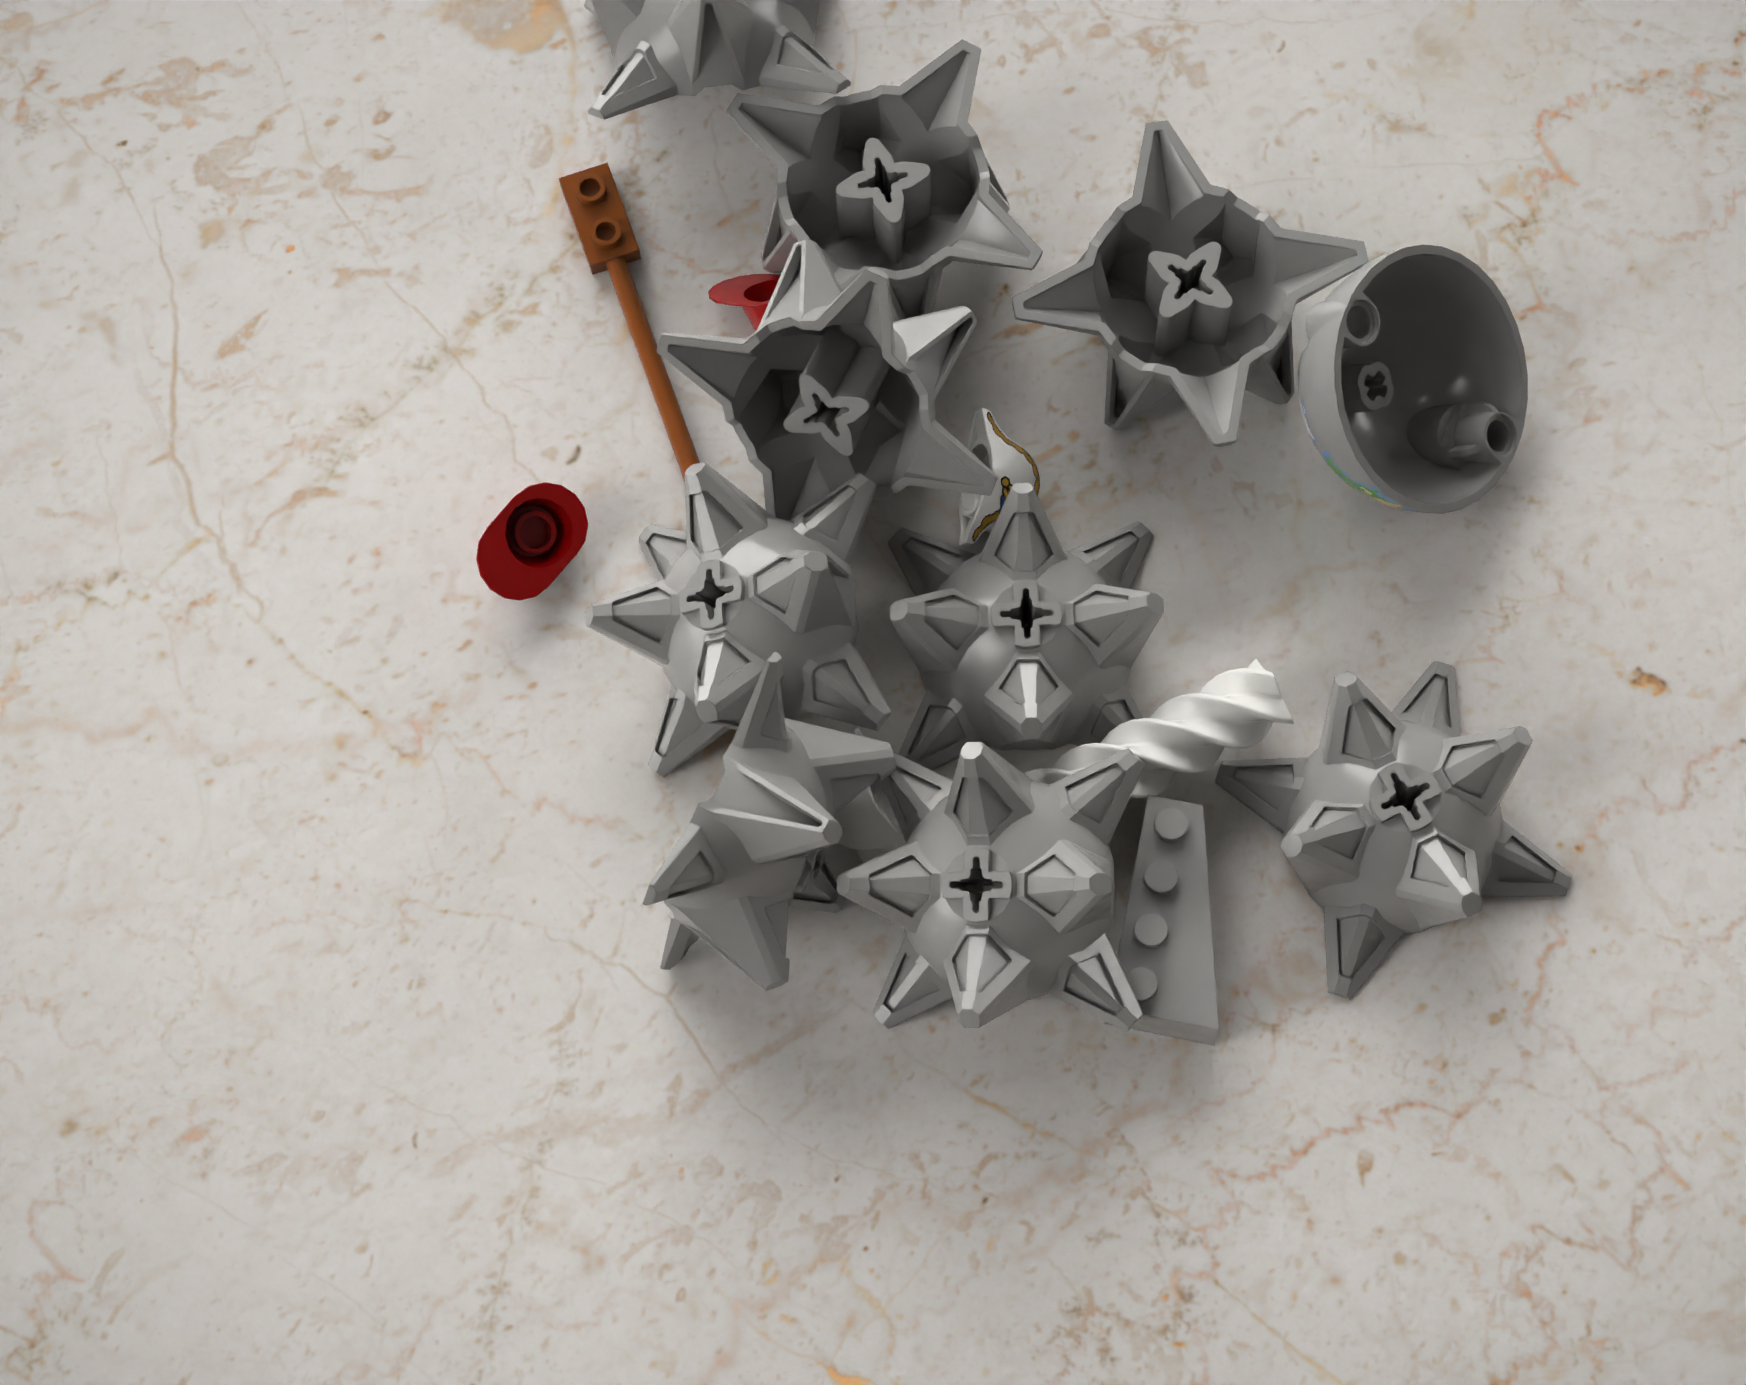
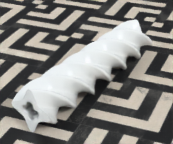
M1255 658L1248 668L1228 670L1218 674L1208 681L1199 693L1179 695L1167 700L1156 709L1150 718L1133 719L1119 724L1107 734L1101 743L1084 744L1070 749L1057 760L1052 768L1034 769L1024 774L1032 780L1050 785L1129 748L1145 764L1131 794V798L1147 799L1148 795L1157 796L1163 792L1171 783L1176 772L1196 774L1206 771L1216 763L1225 747L1245 749L1255 746L1268 734L1273 722L1294 724V721L1282 699L1275 676L1272 672L1266 671L1257 658Z

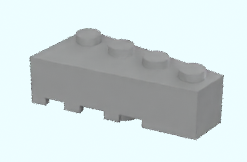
M1148 795L1117 953L1144 1014L1131 1029L1215 1045L1219 1033L1203 805Z

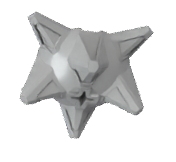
M586 0L584 4L585 8L599 19L611 48L615 68L617 69L588 110V114L604 120L676 95L696 96L705 87L732 84L741 90L767 86L838 94L849 87L851 82L815 49L816 22L820 0Z
M962 39L900 86L880 85L870 91H863L845 97L834 96L820 105L737 93L726 112L778 170L777 190L760 256L764 270L770 273L782 272L794 243L803 240L814 241L822 251L842 291L866 268L875 267L886 272L889 277L892 318L894 322L933 313L943 268L952 261L1033 270L1036 267L1043 251L1007 213L1010 210L1007 197L985 157L977 133L968 123L981 48Z
M1165 120L1146 123L1132 197L1115 209L1089 243L1087 251L1076 264L1013 296L1012 307L1014 317L1017 320L1097 335L1108 350L1104 424L1115 431L1122 430L1172 391L1176 390L1213 446L1222 447L1232 445L1237 441L1245 390L1280 405L1288 403L1295 393L1292 344V316L1295 305L1361 268L1369 260L1364 241L1280 228L1269 214L1260 212L1252 205L1238 198L1229 189L1211 185L1169 121Z
M803 240L794 243L758 329L748 338L676 333L661 334L656 352L723 406L725 420L733 426L746 449L750 463L763 474L765 508L774 518L790 521L858 473H862L877 484L872 499L887 494L896 495L907 486L991 496L998 476L935 420V399L977 324L973 312L966 306L954 307L893 322L889 277L886 272L875 267L866 268L842 291L818 244L811 240Z
M706 462L693 464L685 472L686 532L651 524L645 527L639 536V544L657 582L591 603L587 607L585 612L587 627L662 666L668 680L672 684L648 762V766L662 777H666L729 729H738L764 665L774 652L779 653L782 657L784 672L782 686L784 718L794 720L808 712L879 731L891 715V709L855 647L859 625L856 616L854 589L856 579L850 567V562L877 484L862 473H858L789 521L774 518Z
M1014 483L1011 487L985 547L977 555L911 530L899 529L890 538L888 545L915 596L895 601L890 606V620L920 672L926 693L898 754L933 771L958 759L961 749L966 742H982L988 747L1002 751L1056 749L1070 743L1080 746L1090 743H1101L1107 734L1119 724L1143 718L1126 684L1133 663L1164 613L1163 598L1158 594L1130 588L1152 541L1153 534L1141 522L1136 521L1066 552L1034 487L1030 483ZM1022 626L1027 628L1028 639L1024 637V628Z
M774 652L767 659L732 743L722 757L725 774L713 797L698 803L690 823L650 882L643 901L645 906L664 901L671 910L668 914L671 921L661 961V969L670 970L683 959L690 946L700 938L765 991L782 986L789 979L790 961L789 958H785L789 907L837 913L843 909L847 898L837 892V880L824 857L827 847L837 844L843 834L841 824L836 820L835 815L873 782L884 780L896 769L894 754L888 742L784 718L782 702L784 672L782 657L777 652Z
M1439 661L1432 662L1392 712L1354 673L1348 671L1334 677L1320 744L1309 757L1222 761L1215 779L1217 785L1283 834V840L1280 844L1281 849L1293 866L1309 896L1323 908L1328 993L1351 1000L1402 935L1420 933L1443 923L1472 916L1481 911L1482 898L1566 896L1571 882L1572 874L1512 828L1502 818L1500 804L1533 739L1527 729L1521 726L1460 736L1455 668L1449 664Z
M966 742L964 744L953 780L893 752L896 769L882 780L881 783L906 844L843 872L837 877V892L840 895L899 925L905 932V937L873 1009L874 1016L882 1025L889 1029L953 998L961 1025L964 1028H980L1027 1000L1050 994L1128 1032L1144 1014L1108 935L1114 918L1115 897L1114 860L1109 848V842L1145 764L1127 748L1055 783L1047 785L1030 779L982 742ZM1001 884V888H992V891L984 892V886Z

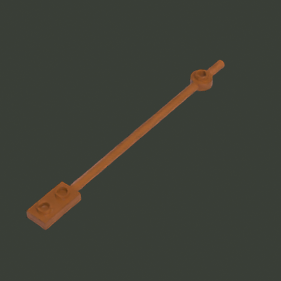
M607 162L561 177L559 182L592 275L606 270L609 272L685 482L686 470L691 465L700 463L662 357L656 352L658 346L627 264L640 260L641 255Z

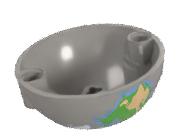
M1423 244L1405 247L1367 262L1333 289L1325 301L1316 303L1307 314L1306 331L1309 342L1301 354L1298 368V394L1306 429L1316 449L1332 470L1349 486L1384 505L1402 511L1444 514L1462 510L1479 501L1497 484L1508 469L1522 436L1528 401V373L1524 346L1517 323L1506 299L1494 281L1477 264L1461 253L1442 246Z

